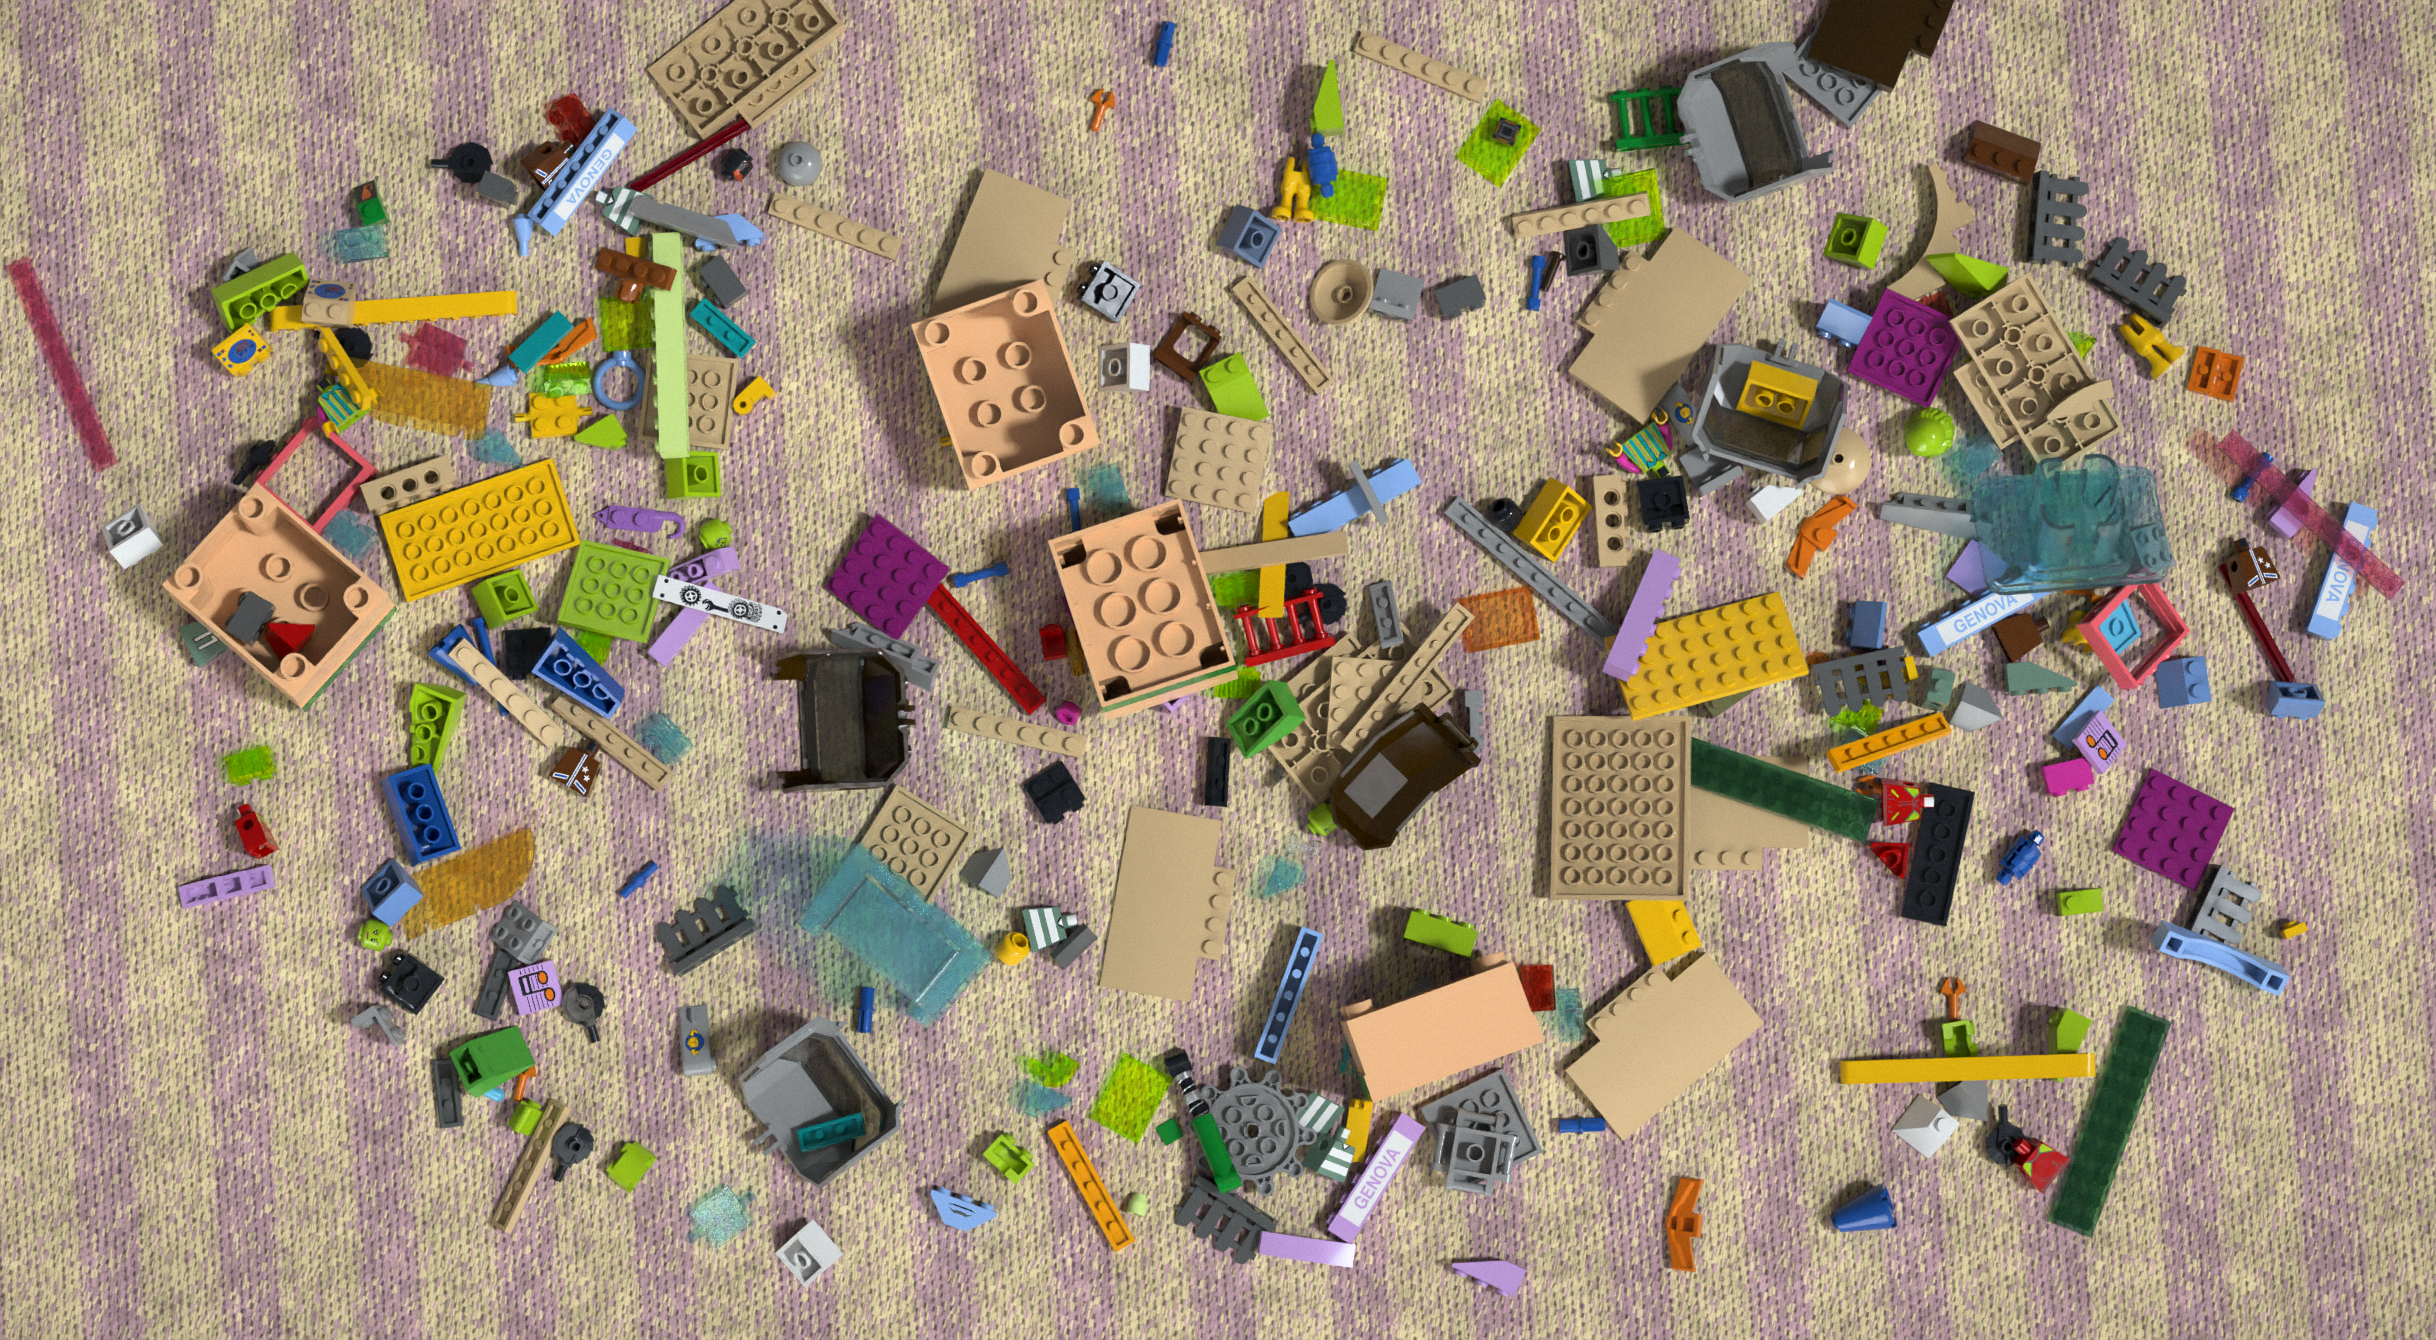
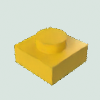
M1913 656L1900 659L1901 662L1905 661L1906 667H1902V673L1906 682L1919 678Z
M2292 920L2283 924L2284 929L2279 930L2282 939H2289L2308 931L2305 922L2297 923V920Z

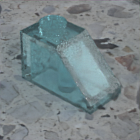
M498 427L475 443L479 448L476 452L483 462L487 460L491 464L518 469L526 467L523 460Z
M1280 856L1262 899L1267 900L1296 889L1298 884L1302 886L1308 874L1304 872L1306 867Z
M1579 988L1557 990L1556 1001L1561 1042L1584 1040L1583 1007Z
M1033 1081L1021 1107L1025 1108L1024 1113L1037 1118L1038 1115L1044 1116L1074 1104L1075 1099Z

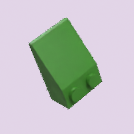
M1268 680L1225 724L1244 758L1248 759L1290 734L1306 717L1286 682Z

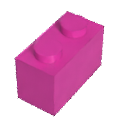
M2085 757L2040 768L2046 794L2052 793L2053 798L2067 795L2066 790L2075 788L2076 792L2088 790V785L2095 783L2090 763Z

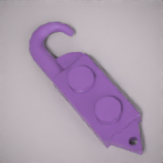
M610 505L609 508L594 514L595 517L607 525V528L649 533L658 532L664 520L675 521L679 529L675 534L669 535V539L679 538L686 528L683 517L675 512Z

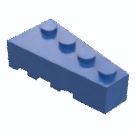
M560 626L536 657L531 670L532 673L607 719L612 717L622 703L625 689Z

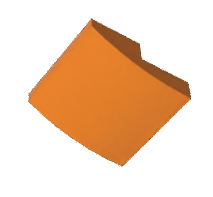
M2198 345L2187 390L2234 402L2245 358Z

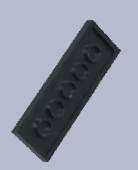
M1929 782L1927 794H1933L1934 807L1923 808L1900 917L1946 927L1975 792Z

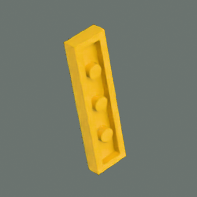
M330 327L321 329L318 340L320 351L326 354L331 368L338 373L341 384L350 392L353 403L357 404L361 411L370 409L371 391Z

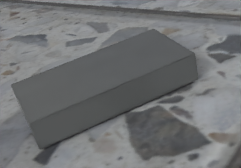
M1082 923L1050 955L1066 969L1098 937Z

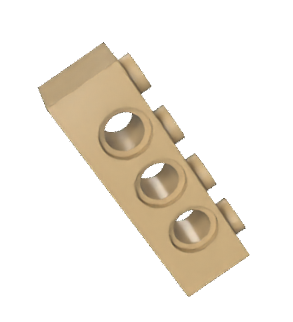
M446 454L362 484L360 488L370 514L375 513L377 516L388 512V508L395 505L398 508L409 505L412 499L418 497L419 500L432 496V492L441 490V492L449 491L454 488L453 484L457 483V479ZM428 474H435L438 480L434 484H428L425 481V477ZM408 481L416 484V488L411 492L403 489V485ZM385 489L394 491V496L391 499L382 498L381 494Z
M1621 474L1593 476L1592 488L1598 569L1626 567L1627 562L1631 561L1630 548H1626L1625 540L1629 539V526L1624 525V516L1628 515L1627 502L1623 503L1622 494L1626 493L1625 480H1621ZM1607 493L1614 494L1616 503L1613 505L1607 504L1604 501V495ZM1606 517H1616L1618 521L1617 526L1609 527L1606 524ZM1614 538L1618 540L1619 548L1617 550L1609 549L1607 545L1609 539Z

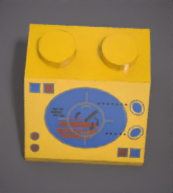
M246 323L211 351L232 375L244 377L253 370L251 367L257 362L263 363L271 356L269 353L273 349L257 328Z

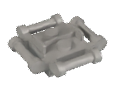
M1458 1108L1456 1126L1437 1123L1436 1130H1438L1434 1160L1430 1164V1169L1448 1172L1445 1190L1452 1191V1189L1480 1193L1484 1194V1197L1491 1198L1494 1180L1512 1183L1513 1176L1511 1171L1516 1143H1519V1136L1502 1134L1504 1115L1497 1114V1116L1465 1111V1108ZM1466 1120L1495 1125V1131L1489 1132L1463 1127V1123ZM1447 1132H1453L1454 1138L1449 1164H1443ZM1501 1141H1505L1507 1144L1501 1174L1496 1173L1500 1144ZM1455 1173L1485 1178L1486 1184L1454 1180Z

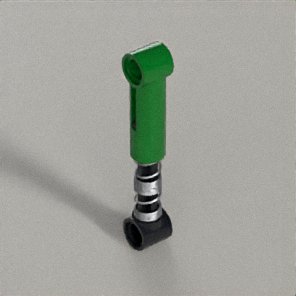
M1185 1049L1163 1057L1171 1077L1176 1079L1178 1086L1182 1089L1181 1095H1183L1186 1106L1190 1108L1189 1113L1194 1117L1191 1122L1192 1127L1206 1156L1221 1195L1242 1186L1212 1113L1209 1114L1207 1113L1208 1110H1205L1204 1101H1201V1093L1196 1089V1082H1193L1191 1072L1193 1067Z

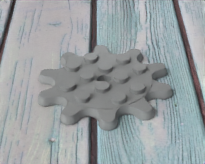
M1236 1066L1231 1070L1232 1084L1228 1090L1221 1091L1213 1085H1205L1201 1090V1096L1209 1105V1114L1212 1113L1241 1183L1246 1179H1250L1255 1182L1259 1194L1269 1196L1274 1191L1273 1178L1277 1172H1286L1292 1178H1298L1304 1172V1166L1296 1158V1149L1300 1145H1312L1317 1140L1316 1131L1313 1128L1303 1127L1298 1121V1115L1308 1106L1309 1099L1304 1093H1297L1291 1097L1284 1096L1280 1091L1282 1074L1276 1069L1269 1070L1260 1083H1254L1249 1079L1244 1067ZM1192 1118L1188 1122V1129L1192 1134H1195V1131L1191 1124V1122L1193 1121ZM1251 1124L1258 1126L1259 1133L1255 1138L1249 1136L1247 1132ZM1204 1152L1200 1153L1196 1158L1197 1166L1201 1169L1210 1168ZM1239 1187L1229 1191L1228 1193L1236 1192L1239 1189Z

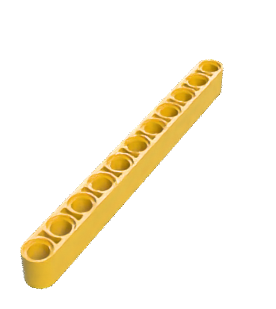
M496 291L355 301L353 325L355 327L369 326V323L387 325L398 321L402 324L414 323V320L431 322L441 318H445V320H459V317L474 319L482 318L485 315L503 317L505 314H513V316L518 315L517 292ZM303 305L279 306L270 311L271 332H278V330L287 329V331H301V328L315 330L324 329L326 326L308 325L301 321Z
M2095 1053L1840 1061L1841 1084L2096 1077Z

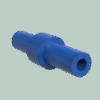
M652 861L640 873L637 872L631 878L632 881L619 893L626 899L638 887L641 888L647 882L646 879L659 868L658 865Z

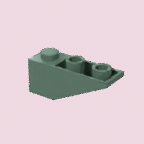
M2031 662L2003 665L2005 692H2012V696L2026 695V691L2034 689L2035 694L2049 693L2048 688L2057 687L2058 692L2072 691L2071 687L2078 686L2076 681Z

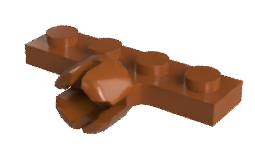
M601 247L594 267L600 271L617 275L618 279L613 296L626 303L631 302V304L639 302L643 288L646 285L670 292L677 270L672 267L605 247Z

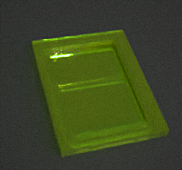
M1497 98L1461 148L1456 158L1466 164L1468 168H1472L1482 175L1487 181L1501 188L1542 129ZM1501 117L1522 125L1513 148L1492 139Z
M1655 168L1601 179L1604 198L1647 191L1651 215L1609 222L1611 240L1618 249L1667 238Z
M1338 169L1337 181L1331 183L1334 188V195L1329 198H1323L1320 191L1322 186H1315L1313 183L1308 209L1314 213L1315 220L1378 231L1388 178Z
M650 293L641 294L637 304L626 303L615 297L600 298L601 326L603 328L605 353L656 347V342L652 341V328H655V320L651 318V307L655 306V300L651 298Z
M1124 1053L1089 1118L1138 1144L1173 1078L1152 1068L1149 1064H1145Z

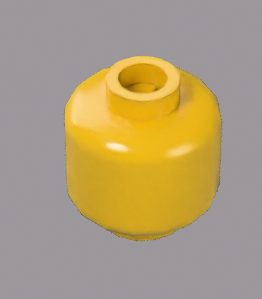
M1014 931L1007 933L998 942L996 947L999 959L1011 966L1018 965L1030 951V944L1027 938L1021 933Z

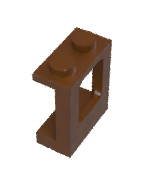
M1184 311L1182 318L1153 357L1191 384L1222 341V336L1219 335L1221 331L1210 324L1207 327L1201 323L1202 318L1191 311L1188 314ZM1188 325H1194L1210 337V342L1195 362H1190L1173 349L1174 344Z

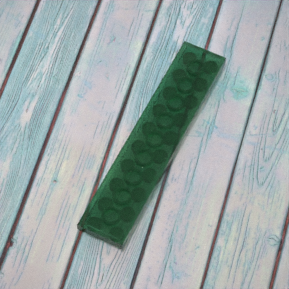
M1691 737V786L1861 844L1866 843L1879 803L1878 799Z
M2130 1005L2127 1006L2070 1158L2071 1161L2067 1166L2047 1221L2092 1238L2172 1024L2171 1021Z

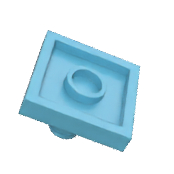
M2126 599L2098 627L2117 655L2141 635Z

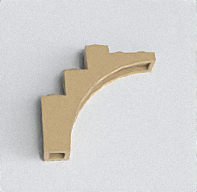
M1937 163L1925 170L1932 187L1934 199V223L1930 240L1915 266L1903 278L1887 287L1913 300L1922 298L1946 285V279L1926 260V256L1931 254L1960 253V242L1951 233L1973 223L1975 220V211L1971 204H1967L1965 200L1956 203V193L1952 187H1948L1945 181L1947 175L1942 167H1938Z

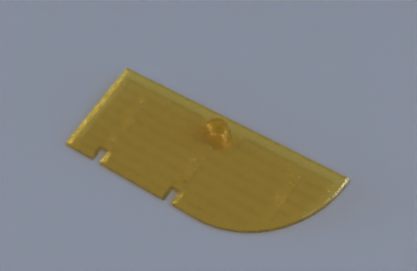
M349 357L367 387L377 386L384 395L383 397L377 396L375 398L377 404L371 402L372 410L367 413L369 416L381 422L407 427L408 420H413V429L458 437L459 430H464V439L483 442L493 385Z
M531 828L412 875L411 877L417 882L423 897L401 919L408 939L411 940L428 933L425 927L428 923H431L433 930L476 914L473 905L478 903L483 911L511 898L523 886L532 869L535 845Z

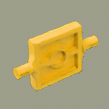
M575 389L529 393V410L527 413H515V422L529 421L533 439L575 436L579 434L578 423L580 417L593 416V407L579 408L576 402Z

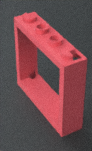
M313 415L312 418L308 417L300 426L302 429L297 435L293 434L286 441L285 445L287 446L284 450L277 452L271 458L270 466L266 470L262 469L256 475L255 483H259L322 537L361 492L360 485L370 482L379 470L334 431L330 432V439L364 468L318 521L311 525L265 484L315 427L324 433L318 425L317 417Z
M2145 566L2130 569L2076 625L2121 690H2134L2138 685H2143V680L2158 669L2157 666L2161 661L2170 657L2171 651L2182 644V639L2190 632ZM2137 588L2168 633L2129 672L2098 627Z

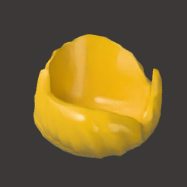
M2076 610L2071 612L2068 617L2069 625L2064 630L2061 641L2066 643L2075 641L2074 646L2081 643L2085 646L2084 654L2089 651L2094 652L2076 626L2087 613Z

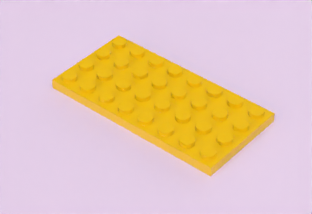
M553 458L379 516L408 603L571 549L581 544Z
M1778 591L1655 624L1657 628L1653 637H1647L1645 642L1649 644L1644 657L1639 656L1637 660L1640 663V667L1636 676L1631 675L1628 682L1618 678L1617 680L1631 719L1636 721L1807 675L1809 669ZM1617 635L1604 638L1608 655Z

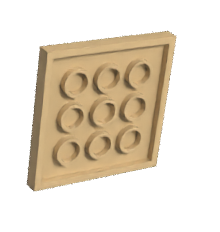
M650 349L648 350L638 440L655 442V438H659V430L655 429L654 417L658 416V408L654 406V394H658L657 386H654L653 372H657V364H653V350ZM687 354L690 446L729 450L734 414L733 402L736 398L740 364L739 359Z
M1183 406L1165 496L1254 514L1272 424Z
M1332 656L1325 748L1345 749L1339 743L1407 661ZM1422 681L1384 728L1421 703Z
M897 784L849 863L928 910L975 832Z

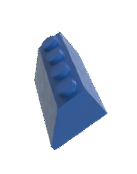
M431 763L388 776L381 781L411 867L461 850Z

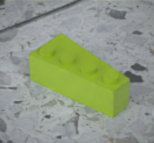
M291 252L212 289L211 293L223 326L232 335L246 323L253 325L257 322V317L266 311H272L276 308V303L283 298L288 299L310 281L304 264L294 252Z

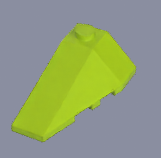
M415 683L409 703V712H411L412 724L410 725L413 747H411L412 769L431 763L435 777L437 776L460 718L467 693L447 685Z

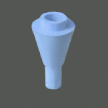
M517 214V218L512 219L519 241V256H529L528 241H530L534 221L527 214Z
M508 364L489 375V377L476 380V386L478 389L488 386H516L519 375L515 367L511 368V365Z

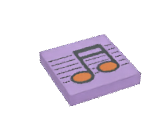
M2101 710L2095 711L2072 739L2098 775L2106 772L2127 745Z
M553 959L508 971L520 1016L563 1005L564 997Z

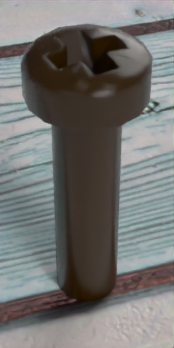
M1552 251L1550 254L1553 258L1540 287L1541 290L1546 292L1549 291L1560 262L1566 259L1564 254L1557 251Z

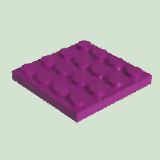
M1885 287L1871 316L1872 319L1857 345L1846 371L1925 407H1930L1961 344L1948 322L1953 317Z
M878 513L825 587L889 637L898 640L903 636L951 568Z
M2151 768L2112 851L2196 891L2235 808Z

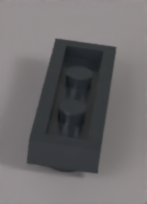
M1208 737L1204 806L1227 807L1230 738Z

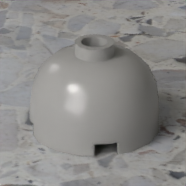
M795 141L787 144L781 150L777 160V168L780 176L786 183L794 187H804L814 183L819 178L822 172V158L819 151L813 145L803 141Z

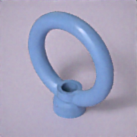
M613 351V357L604 361L594 374V393L597 399L609 409L616 411L629 410L637 406L643 399L646 373L638 362L631 359L632 352ZM614 366L629 367L638 378L636 394L624 402L610 399L602 388L604 374Z

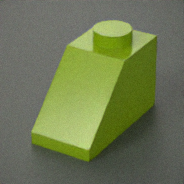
M611 413L575 435L574 438L582 444L607 450L614 448L617 451L627 444L626 440L629 439V436L616 415Z
M2101 888L2055 894L2058 916L2104 911Z

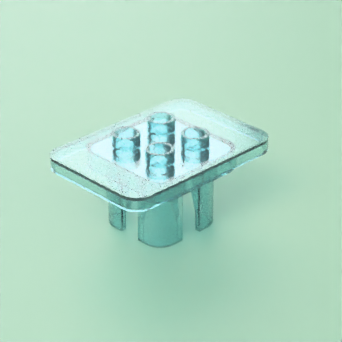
M2088 454L2084 456L2081 470L2060 472L2062 457H2052L2041 460L2036 465L2034 474L1983 478L1973 486L1971 506L1984 580L1988 589L1995 594L2017 595L2152 584L2162 581L2169 572L2171 559L2155 479L2152 473L2144 467H2117L2115 461L2107 455Z

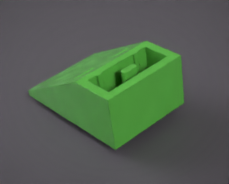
M518 1026L468 1041L449 1052L466 1090L475 1098L536 1065Z

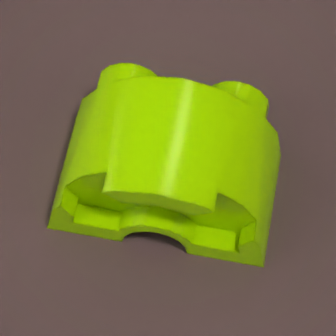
M1966 1019L1941 1024L1942 1031L1940 1036L1943 1052H1946V1057L1979 1056L1977 1044L1972 1043L1971 1035L1975 1034L1973 1021Z
M1006 1132L1004 1135L1001 1134L982 1155L1016 1185L1034 1166V1163L1031 1161L1033 1155L1024 1147L1020 1150L1015 1145L1016 1140Z
M637 1141L633 1144L627 1142L620 1151L622 1157L618 1162L614 1160L606 1170L609 1173L608 1177L629 1193L632 1192L643 1175L658 1158Z

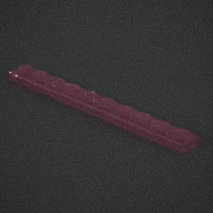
M26 257L8 265V269L96 471L99 473L119 464L31 259Z
M2231 429L2216 446L2387 600H2391L2406 583L2234 429Z

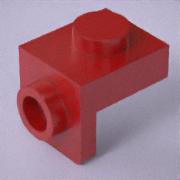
M1047 624L1043 628H1039L1045 662L1068 658L1066 637L1062 626Z

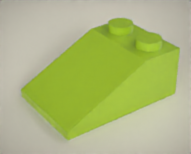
M1334 59L1329 60L1314 105L1313 115H1310L1309 120L1311 133H1321L1323 137L1343 135L1344 131Z
M1956 252L1926 256V260L1955 290L1967 294L1966 298L1980 300V297L1986 298L2006 286L2009 271L2007 267Z
M1241 352L1199 371V375L1218 413L1256 421L1270 416Z
M2058 1007L2057 1011L2053 1010L2048 1018L2050 1023L2048 1027V1054L2077 1053L2092 1020L2068 1008ZM2049 1078V1080H2051V1081H2053V1082H2059V1083H2062V1081H2063V1079H2064V1078Z

